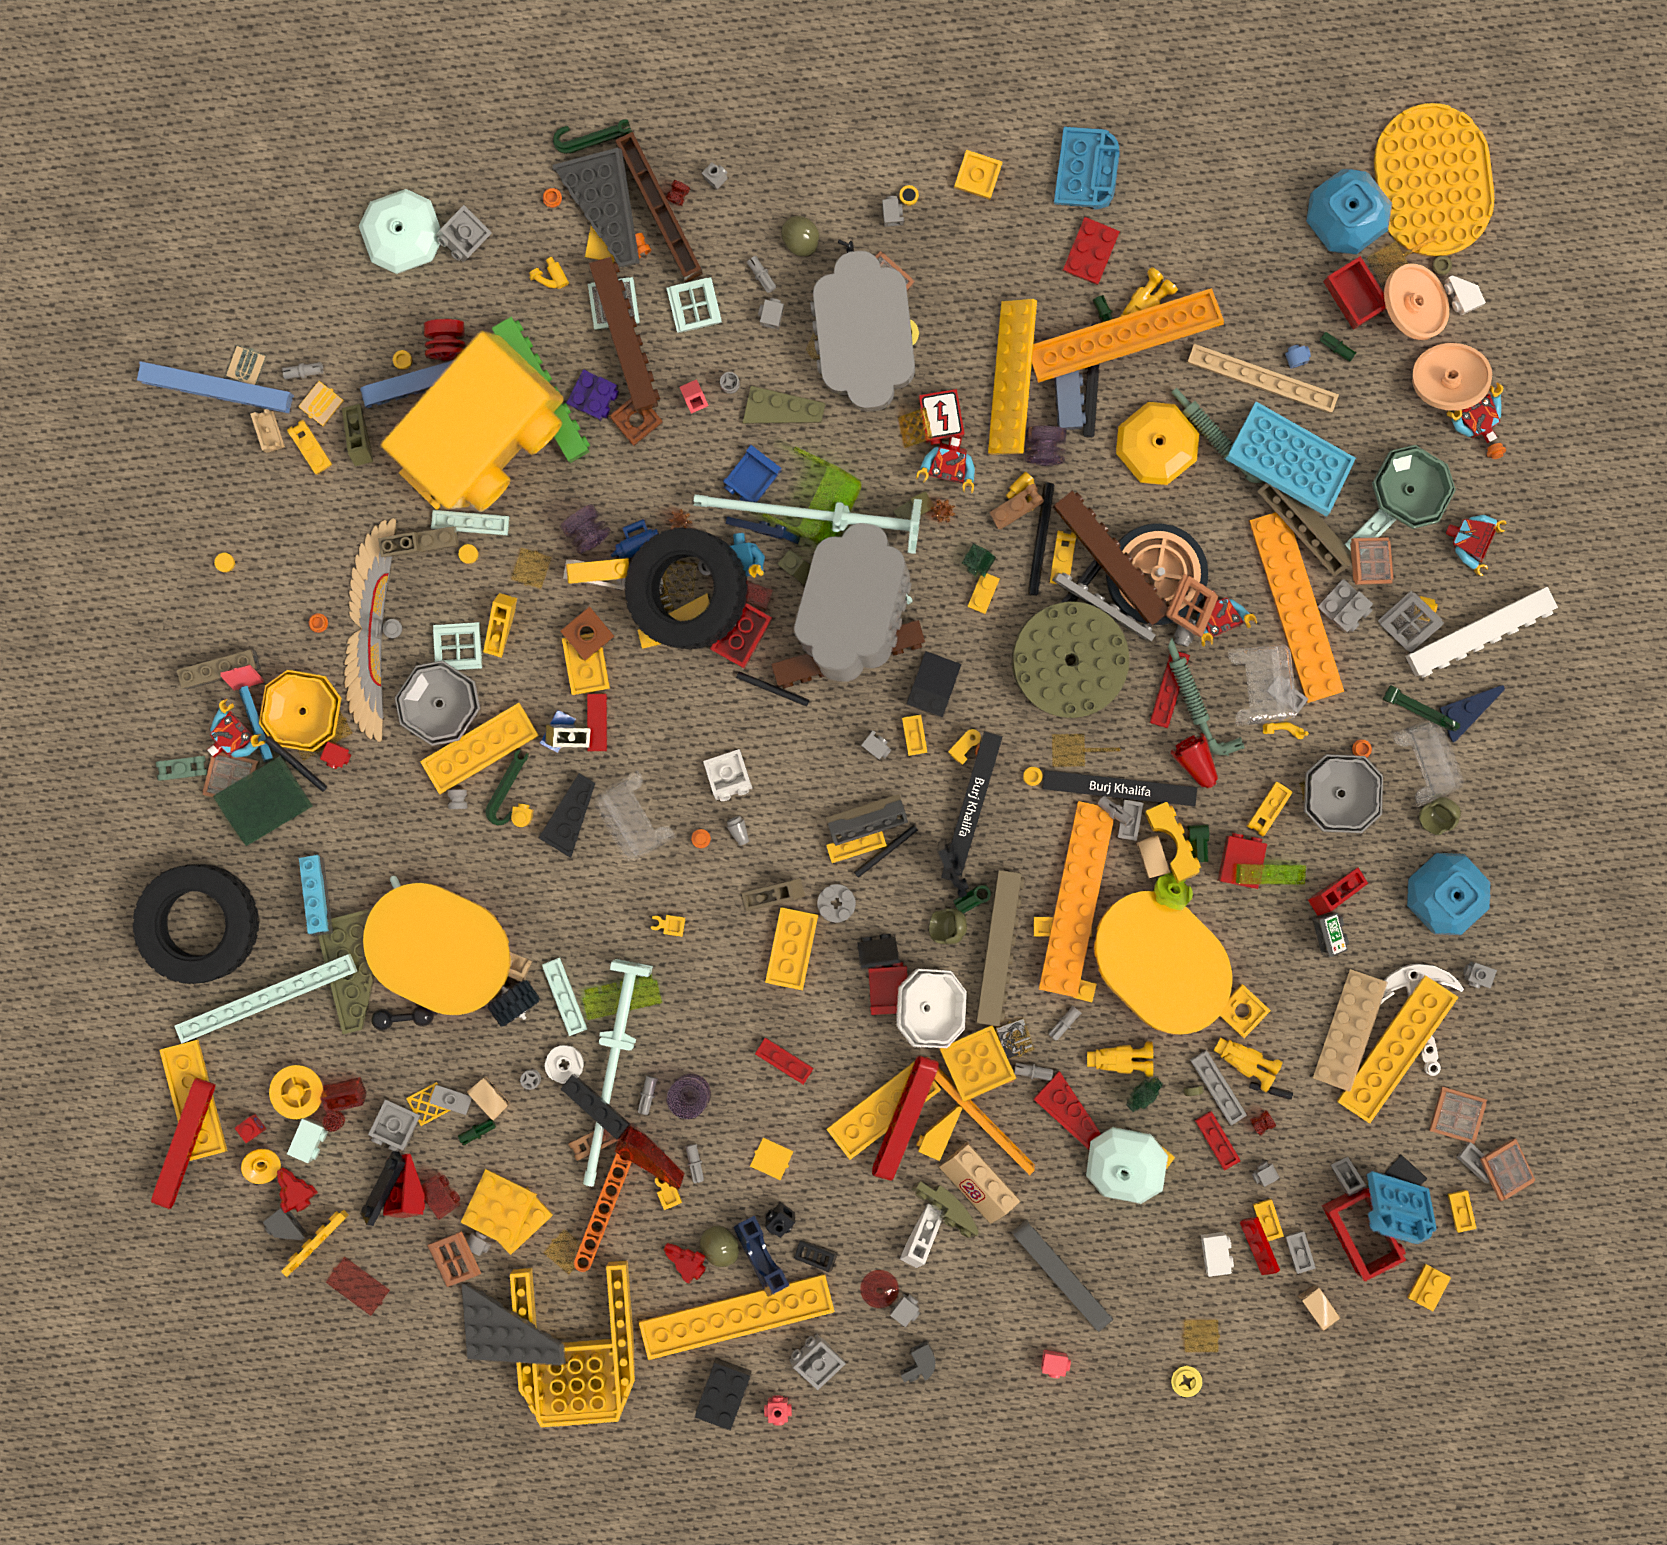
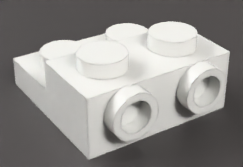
M740 749L703 761L716 800L727 801L731 798V795L737 793L738 795H745L749 792V789H752Z

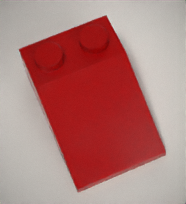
M411 1154L401 1155L406 1164L384 1204L383 1216L407 1218L423 1215L425 1195Z

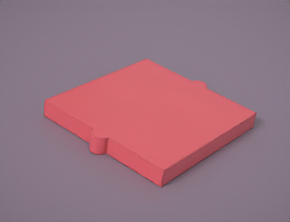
M251 665L220 673L221 677L234 691L244 686L250 688L251 686L264 683V679Z

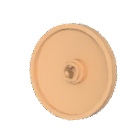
M1418 264L1403 265L1389 275L1385 284L1384 300L1388 314L1396 327L1405 335L1417 340H1426L1438 335L1445 328L1449 318V301L1440 280L1429 269Z
M1459 343L1440 344L1426 350L1415 362L1412 374L1413 387L1417 395L1424 402L1442 410L1452 411L1466 409L1479 403L1487 395L1492 381V369L1486 357L1478 350Z

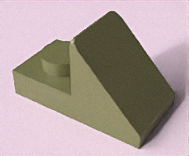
M925 491L912 497L910 501L893 512L899 519L911 520L914 499L922 500L920 517L936 507Z
M789 549L778 563V566L805 586L811 566Z

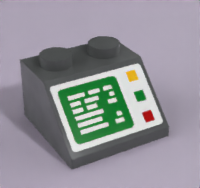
M1331 912L1312 918L1322 955L1333 957L1348 950L1349 940L1346 933L1344 934L1342 930L1344 922L1341 915H1338L1337 912Z

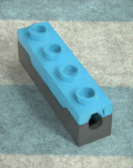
M319 855L299 858L308 934L312 936L332 934L333 929L324 858Z

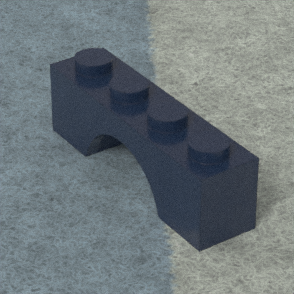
M755 1215L734 1226L733 1229L767 1297L790 1286L782 1269L776 1265L766 1248L763 1231Z

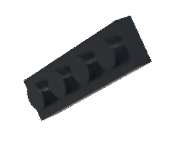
M572 1074L562 1086L561 1090L616 1140L620 1139L631 1125L575 1074Z

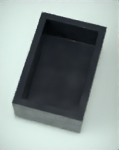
M715 1358L699 1401L695 1418L731 1431L751 1377V1370Z

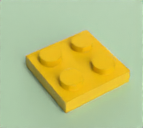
M966 150L954 188L990 200L1003 162Z

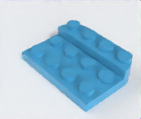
M1064 127L1054 198L1055 205L1093 207V210L1109 206L1115 194L1120 156L1118 141L1109 131Z
M1373 1171L1367 1174L1373 1210L1368 1213L1371 1229L1379 1231L1383 1235L1414 1244H1420L1428 1240L1432 1233L1436 1231L1429 1188Z

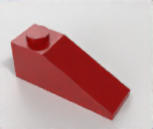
M1359 867L1317 892L1308 901L1317 916L1333 911L1366 886L1368 882Z

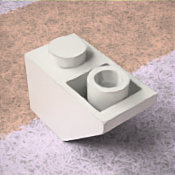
M1450 276L1445 280V291L1448 295H1451L1453 309L1460 316L1486 303L1478 285L1455 276Z

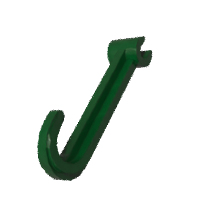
M623 119L618 125L567 142H561L559 140L560 136L570 131L569 126H565L555 132L553 144L560 153L570 154L631 133L632 130L629 127V121Z
M1392 685L1389 686L1382 699L1393 705L1395 703L1447 730L1457 731L1460 728V723L1400 693L1401 690Z
M522 749L515 752L511 764L487 805L486 817L494 825H504L511 819L512 811L502 820L496 817V813L523 764L529 758V753H526L524 759L519 758V753Z

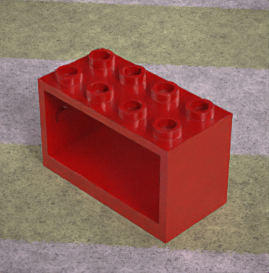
M1365 1188L1350 1196L1345 1193L1321 1205L1353 1269L1364 1282L1406 1261L1404 1257L1406 1252L1402 1244L1398 1243L1395 1238L1386 1235L1384 1236L1392 1252L1367 1265L1362 1261L1338 1212L1363 1199H1366L1372 1211L1373 1206L1369 1188Z

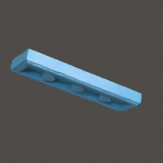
M248 686L241 687L239 694L254 735L261 734L258 737L259 742L264 741L266 737L262 727L259 725V717ZM265 743L258 746L263 762L272 760L273 757L269 745Z

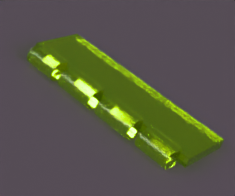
M652 974L649 977H638L639 985H636L635 980L629 1011L662 1003L657 980L653 981ZM616 982L602 985V993L600 994L598 987L584 990L585 997L582 999L587 1020L617 1014L621 989H618Z

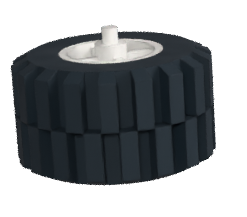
M523 980L511 989L503 987L502 995L492 1001L487 1008L500 1027L517 1017H521L523 1020L526 1019L525 1012L536 1005L540 997L528 980Z

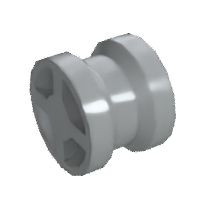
M535 1069L525 1071L520 1078L521 1085L528 1090L535 1089L541 1082L540 1073Z

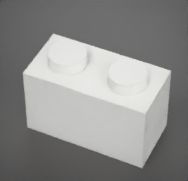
M1224 1232L1201 1235L1206 1274L1209 1277L1232 1274L1231 1268L1234 1267L1232 1256H1229L1228 1250L1231 1248L1230 1237H1227Z

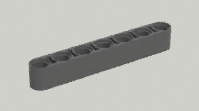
M1027 1220L1012 1231L1015 1238L1098 1332L1114 1320Z

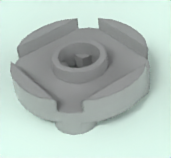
M832 884L826 887L819 894L817 901L820 914L826 920L835 923L847 920L853 914L856 905L853 893L846 886L840 884ZM835 898H839V902H842V906H838V909H834V905L831 904V901H835Z

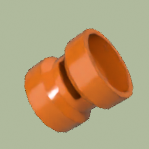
M643 233L635 234L639 259L641 258V253L644 252L647 255L651 252L650 246L645 243Z

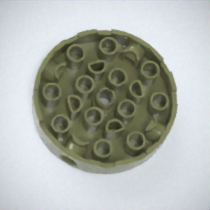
M1057 603L1036 612L1021 627L1012 649V671L1020 691L1035 707L1059 717H1083L1103 709L1122 689L1129 669V649L1122 630L1107 613L1086 603ZM1069 654L1075 658L1072 665H1067L1065 662V658Z

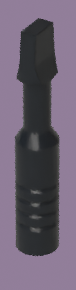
M1251 1082L1249 1088L1258 1091L1261 1090V1085ZM1270 1087L1267 1091L1271 1095L1290 1100L1293 1097V1092Z

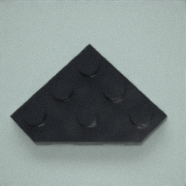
M946 839L938 842V853L947 874L950 873V880L954 887H957L959 897H964L967 895V889H969L966 878H961L962 869L959 861H954L955 852L952 844H947Z

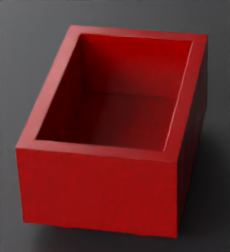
M1361 256L1327 276L1323 281L1353 330L1386 310L1384 293Z

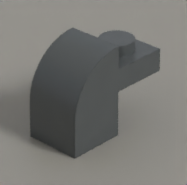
M928 1340L911 1348V1354L916 1363L900 1371L904 1382L908 1380L909 1382L915 1381L919 1378L920 1374H922L924 1380H927L935 1370V1356Z

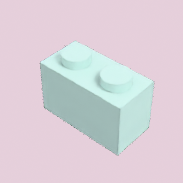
M309 1117L302 1118L287 1155L306 1163L311 1162L313 1159L316 1160L320 1152L318 1148L319 1143L325 1140L328 1131H325L327 1125Z

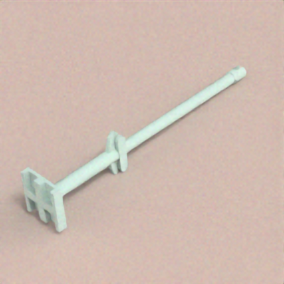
M695 494L694 506L833 521L832 530L834 532L844 530L848 524L854 525L858 523L872 524L885 529L910 531L908 553H916L921 499H914L912 518L907 520L850 513L848 506L841 502L836 503L835 512L713 498L705 495Z
M619 959L613 960L610 970L625 972L613 1031L600 1032L599 1035L601 1036L599 1043L611 1047L601 1098L608 1104H610L620 1049L632 1050L634 1043H636L635 1038L625 1033L636 975L649 977L653 966ZM597 1122L587 1170H585L583 1184L586 1186H594L604 1128Z

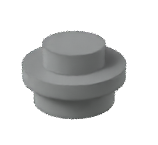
M389 619L383 625V632L389 638H397L402 633V625L398 620Z

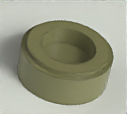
M1438 256L1432 262V270L1439 276L1446 275L1452 268V262L1447 256Z
M1203 1085L1183 1088L1185 1096L1203 1094Z

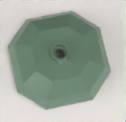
M1416 445L1389 451L1372 482L1379 509L1412 529L1438 523L1456 491L1448 464ZM1407 487L1411 488V493L1407 491Z

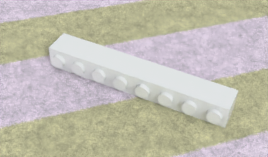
M1545 587L1405 657L1415 677L1421 675L1424 678L1433 673L1432 669L1436 667L1442 669L1450 665L1449 661L1454 658L1456 661L1463 659L1467 656V652L1471 650L1477 652L1484 648L1483 644L1489 641L1493 644L1502 639L1501 635L1505 633L1511 635L1519 631L1518 627L1523 624L1527 627L1536 622L1535 619L1540 616L1546 618L1552 615V610L1558 607L1549 588Z

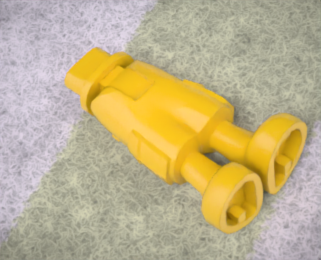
M1151 267L1147 272L1149 277L1145 288L1139 287L1135 291L1131 301L1120 317L1160 305V300L1163 297L1174 295L1178 288L1166 279L1161 284L1159 290L1154 295H1150L1164 280L1162 274Z
M1221 1037L1213 1050L1219 1053L1221 1058L1237 1068L1243 1075L1248 1078L1253 1075L1261 1081L1260 1088L1264 1092H1267L1271 1087L1283 1063L1279 1059L1274 1061L1262 1058L1263 1053L1232 1042L1230 1039L1226 1041ZM1257 1065L1264 1067L1269 1073L1258 1069Z
M1147 1041L1144 1047L1140 1049H1132L1131 1045H1119L1114 1048L1096 1049V1052H1087V1067L1117 1071V1073L1131 1074L1133 1070H1139L1144 1072L1146 1077H1153V1061H1132V1058L1153 1059V1041Z

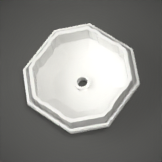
M915 969L898 987L897 1028L912 1047L948 1048L965 1030L967 991L951 971Z

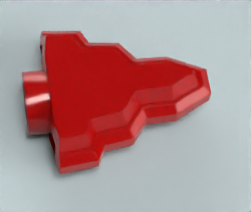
M284 1167L277 1171V1181L281 1187L279 1196L282 1202L280 1206L283 1213L293 1209L300 1212L311 1205L309 1199L318 1193L313 1185H307L303 1179H296L294 1174Z
M667 1243L663 1249L668 1259L675 1263L676 1270L681 1274V1278L688 1284L693 1278L698 1280L707 1268L703 1265L706 1256L698 1251L683 1250L679 1246Z

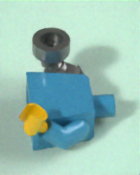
M744 533L733 534L734 545L729 547H732L738 555L737 557L740 558L746 577L752 576L756 578L758 574L762 576L764 574V554L756 544L745 543ZM700 560L698 564L699 571L703 575L711 576L708 567Z

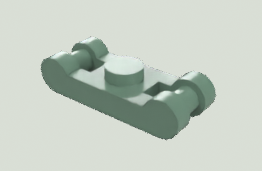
M205 756L155 762L156 768L159 771V775H157L158 781L207 775V769L204 767V762H206ZM192 763H196L197 770L192 771ZM167 766H171L172 773L167 774Z

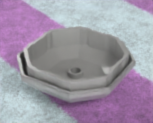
M443 660L416 666L395 697L400 725L431 746L459 741L481 709L475 681ZM441 700L443 702L442 707L437 706V701Z
M1325 754L1305 773L1304 812L1322 831L1362 833L1382 815L1383 775L1365 756ZM1340 790L1344 792L1343 797L1338 796Z

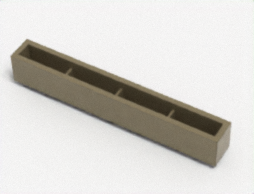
M997 871L976 1023L1000 1026V1022H1004L1005 1011L1002 1010L1003 1003L1007 1002L1008 997L1005 986L1010 982L1011 973L1008 972V965H1012L1013 954L1010 951L1011 946H1015L1016 935L1013 934L1014 927L1018 926L1019 921L1016 910L1021 906L1022 897L1019 896V889H1023L1024 878L1021 877L1022 873Z

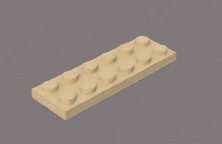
M1350 969L1313 1075L1314 1079L1351 1092L1388 982Z

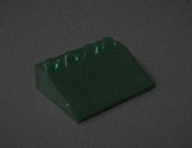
M281 756L213 796L245 846L313 807L288 764Z

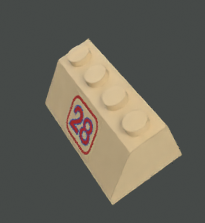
M967 1141L939 1166L990 1224L1005 1216L1020 1202L1019 1197Z

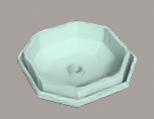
M408 189L371 201L359 224V229L371 262L395 274L432 262L440 246L437 241L438 237L435 234L441 228L431 200ZM402 226V230L398 232L396 227Z
M1112 1127L1091 1140L1086 1176L1103 1197L1142 1204L1163 1191L1168 1155L1151 1134Z

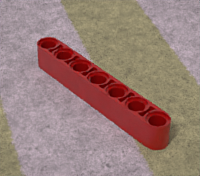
M923 1056L916 1058L873 1164V1176L889 1181L894 1179L936 1076L938 1061Z
M195 1078L153 1192L151 1203L167 1209H171L174 1205L216 1085L200 1078Z

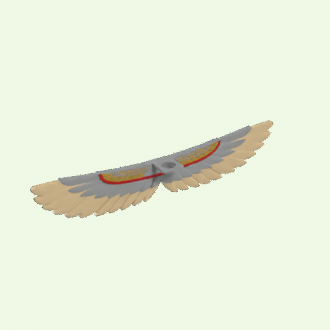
M394 518L388 524L386 520H383L379 527L374 526L371 536L367 534L365 538V545L363 543L360 544L359 555L355 557L356 569H352L353 580L351 579L350 581L353 591H349L350 598L353 601L349 602L352 611L349 612L350 617L362 629L355 632L347 642L350 645L346 650V654L349 655L345 660L347 667L344 675L347 676L345 678V688L348 687L346 700L350 701L349 712H354V722L356 724L359 722L361 732L365 731L369 739H372L374 735L377 742L382 741L384 718L381 643L386 590L392 557H381L378 538L395 535L396 519Z

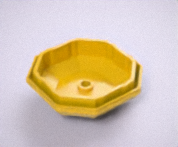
M1147 402L1118 426L1116 455L1140 483L1168 485L1197 461L1199 432L1175 404ZM1160 438L1163 442L1162 445H1158L1156 439Z
M286 670L265 685L259 725L267 736L273 738L282 747L314 752L335 737L342 698L326 676ZM301 708L306 709V713L304 715L300 713Z

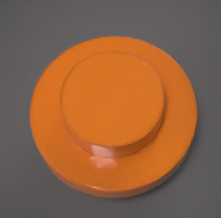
M555 188L547 189L543 194L544 204L550 208L560 205L562 201L561 193Z
M1496 443L1487 448L1488 452L1486 454L1489 458L1499 459L1504 456L1506 448L1503 447L1502 443Z
M314 614L309 619V627L312 631L321 633L327 629L328 619L323 614Z
M1357 740L1352 746L1354 756H1365L1367 758L1371 754V744L1366 740Z
M699 829L692 834L691 840L695 847L705 848L709 845L711 837L706 830Z

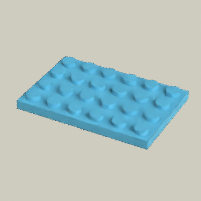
M1255 402L1226 457V460L1326 517L1330 513L1356 459L1258 402Z

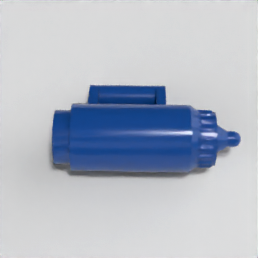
M644 519L623 527L626 539L616 544V550L611 553V557L616 556L620 557V559L634 557L646 541L659 534L658 530H648ZM644 527V532L629 537L628 533Z

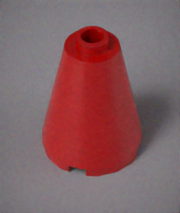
M1199 733L1201 737L1197 738L1195 735H1192L1176 745L1177 749L1175 751L1171 750V755L1201 787L1211 788L1216 784L1218 776L1207 738L1203 733Z

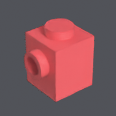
M697 379L679 387L691 414L708 406Z
M1044 1350L1041 1371L1042 1373L1049 1374L1048 1376L1052 1378L1065 1377L1066 1371L1070 1370L1071 1360L1068 1359L1067 1353Z

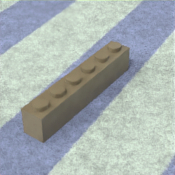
M1265 483L1257 491L1334 577L1352 562L1351 551L1312 508L1268 483Z

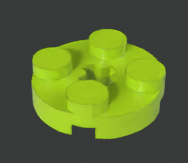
M1172 873L1159 877L1154 885L1156 901L1161 905L1177 910H1183L1193 897V891L1190 885L1187 886L1184 883L1186 880L1177 883Z

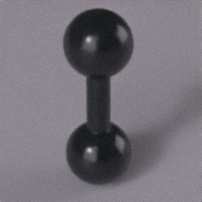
M421 1005L417 1006L412 1013L392 1015L386 1009H379L373 1013L371 1022L377 1030L381 1031L389 1029L393 1022L414 1021L418 1026H427L433 1021L434 1013L432 1010Z

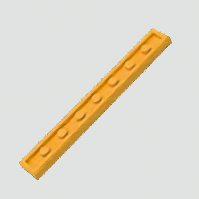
M938 1067L934 1079L1031 1175L1035 1170V1164L971 1099L963 1102L955 1083Z

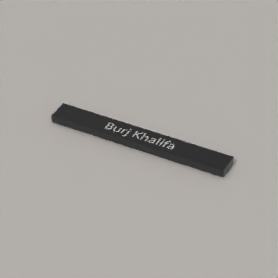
M984 731L951 841L955 852L954 861H959L962 873L1003 738L1001 735ZM943 868L941 878L950 880V873L947 874L945 868Z
M1044 770L1042 789L1196 806L1198 787Z

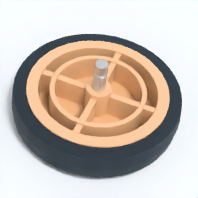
M1147 524L1131 530L1118 541L1121 545L1119 547L1123 553L1127 552L1133 559L1131 563L1134 567H1139L1145 574L1144 579L1147 583L1151 582L1158 590L1156 594L1160 598L1163 597L1169 605L1182 574L1192 577L1207 587L1208 565L1205 554L1197 541L1184 530L1168 524ZM1106 574L1107 587L1114 603L1124 614L1133 617L1138 622L1147 624ZM1189 585L1184 598L1192 602L1196 589ZM1199 593L1195 606L1200 603L1203 597L1202 593ZM1182 602L1178 615L1183 618L1186 617L1190 606ZM1165 615L1154 625H1165L1174 621Z

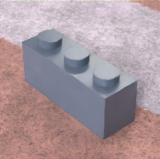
M1079 370L1054 378L1058 431L1081 429L1083 424L1086 423L1085 412H1082L1081 405H1084V394L1080 393V386H1083L1082 374H1079Z

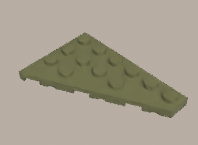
M373 908L332 918L333 933L318 936L325 964L351 954L358 971L330 983L342 1034L359 1031L364 1027L375 976L365 957L363 936L367 918Z

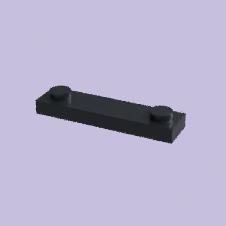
M392 1151L366 1204L362 1207L360 1214L366 1225L374 1226L406 1164L400 1152Z

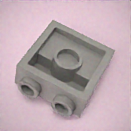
M463 205L435 235L438 237L437 241L443 247L447 246L452 251L451 255L457 261L461 260L464 263L492 232Z
M1342 579L1317 607L1341 631L1347 633L1348 631L1353 632L1360 625L1357 621L1361 617L1366 618L1372 612L1370 607L1373 603L1360 591L1357 592L1349 583Z
M385 1100L368 1135L372 1137L371 1141L382 1145L384 1142L390 1145L388 1149L400 1152L402 1150L405 1152L420 1119V1115Z
M818 1334L814 1337H808L805 1341V1346L801 1350L796 1349L791 1354L790 1359L792 1367L817 1390L846 1364Z

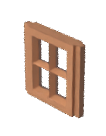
M1182 574L1166 616L1194 635L1202 637L1218 595L1192 577ZM1189 585L1196 589L1192 602L1184 598ZM1199 593L1207 597L1202 609L1195 606ZM1182 602L1190 606L1185 619L1178 615ZM1193 609L1200 612L1196 625L1188 621Z

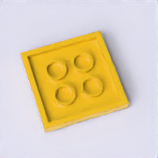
M993 1025L953 1042L948 1048H940L963 1102L1016 1079Z
M485 1169L461 1223L508 1247H513L537 1194Z

